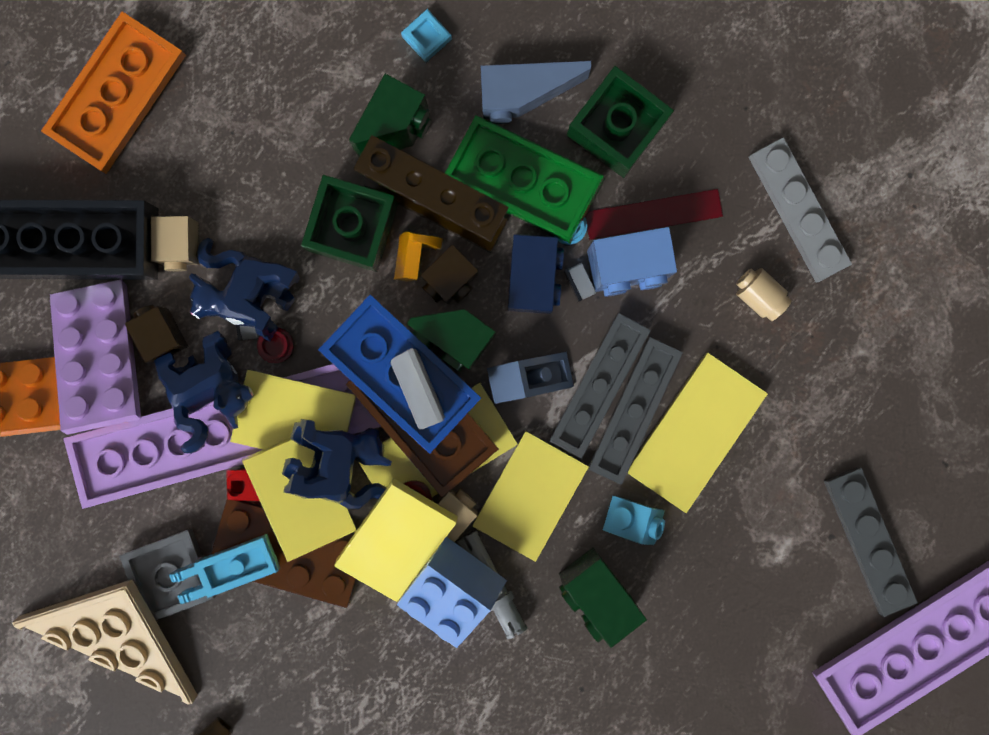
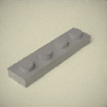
M784 137L751 154L748 158L815 282H820L852 265Z

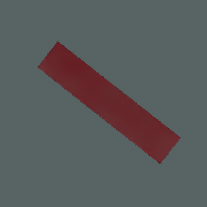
M718 189L588 211L585 215L589 240L723 217Z

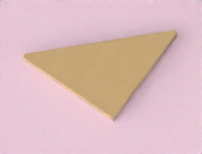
M133 579L20 615L12 622L15 628L22 630L25 627L43 635L42 640L68 651L72 648L90 656L89 661L115 672L116 669L131 674L137 677L136 682L161 693L163 690H167L181 697V702L186 704H192L198 696Z

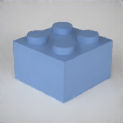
M669 227L593 240L587 249L595 292L604 291L605 297L624 294L633 285H639L640 290L662 287V284L668 283L667 278L677 272Z
M446 537L405 591L397 606L435 632L441 639L458 648L491 611L507 580Z

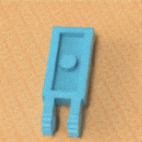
M265 534L198 559L195 563L171 572L169 576L174 583L198 574L202 584L188 588L178 595L180 604L204 596L209 598L279 571L280 565L269 537Z

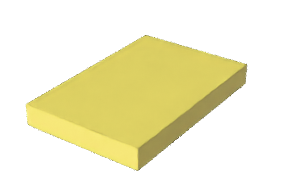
M247 370L244 385L252 389L254 397L248 401L246 409L237 416L238 428L233 429L230 442L264 450L291 438L294 423L301 422V419L314 421L315 428L319 431L343 430L348 432L357 397L354 394Z
M525 431L472 526L536 562L589 466Z
M290 438L242 459L287 562L357 531L346 507L321 498L304 499L284 493V487L290 481L282 475L285 459H299L304 467L311 468L315 451L298 445Z
M393 478L337 557L334 566L398 602L456 525L458 516Z

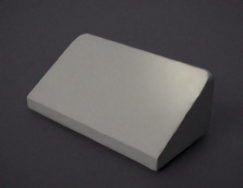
M411 348L391 360V365L417 427L425 429L444 421L446 416L418 350Z

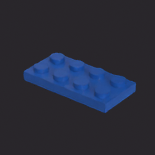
M369 295L318 349L429 454L481 399L472 388L372 295ZM411 348L418 350L446 416L444 421L425 429L417 427L391 365V360Z

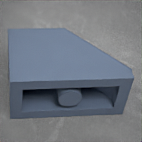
M567 352L487 368L494 404L574 387Z

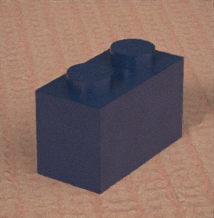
M527 235L513 236L508 311L551 314L553 306L560 305L561 284H555V270H562L564 248H557L558 238Z

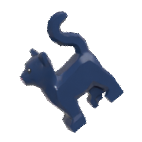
M210 238L202 240L196 253L200 264L206 268L219 269L234 263L236 267L224 291H220L209 281L191 273L189 279L193 282L194 288L190 295L192 303L190 313L197 319L208 316H220L233 325L255 327L258 335L262 336L265 340L271 341L278 326L260 307L266 298H272L276 300V304L280 309L288 311L295 301L294 296L288 289L294 283L298 284L300 280L297 271L278 263L264 262L236 250H228L213 256L210 251L214 241Z
M219 331L203 337L204 362L198 364L192 355L188 357L187 365L175 368L173 364L176 360L171 352L154 360L158 377L166 388L168 400L173 408L175 425L179 430L193 433V436L181 446V450L184 453L192 454L199 451L205 446L208 439L207 425L200 419L189 418L190 414L198 412L214 402L213 407L227 418L233 429L238 428L237 416L246 409L248 401L254 397V393L249 386L239 383L238 373L227 360L232 354L231 349L227 345L226 338Z
M301 419V422L294 423L290 439L298 445L315 451L311 468L304 467L299 459H285L282 475L290 481L284 487V493L304 499L321 498L338 503L348 509H360L372 498L379 500L386 490V487L379 483L365 485L356 494L350 492L354 460L369 466H390L392 461L384 457V444L380 440L379 430L368 428L361 434L353 435L343 430H316L315 422L312 420Z

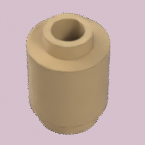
M752 268L749 269L736 283L739 287L736 295L761 318L767 317L770 321H774L786 311L792 302L787 296L788 291L763 268L756 271Z

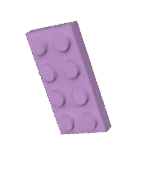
M121 279L50 294L61 431L69 435L141 419L133 339L124 324L131 320L127 285Z

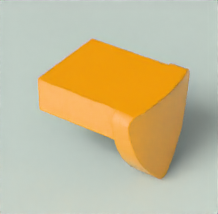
M403 232L399 236L394 279L407 282L417 280L421 249H441L443 238Z

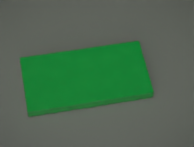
M475 115L445 174L506 205L509 207L507 213L570 244L604 181L603 175Z

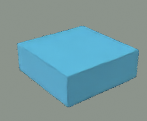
M428 9L401 32L403 39L425 63L452 40V35Z

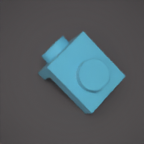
M612 496L603 531L639 544L654 545L656 540L662 536L665 528L664 510L649 507L619 496Z

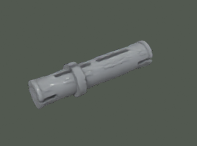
M477 530L456 541L460 547L498 574ZM504 585L491 611H494L506 634V638L512 639L515 637V633L518 636L525 632L528 627L524 624L513 602L515 597L512 591H507Z

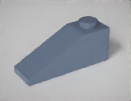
M591 61L481 66L483 119H490L492 123L502 124L511 122L512 118H519L587 80L591 71Z

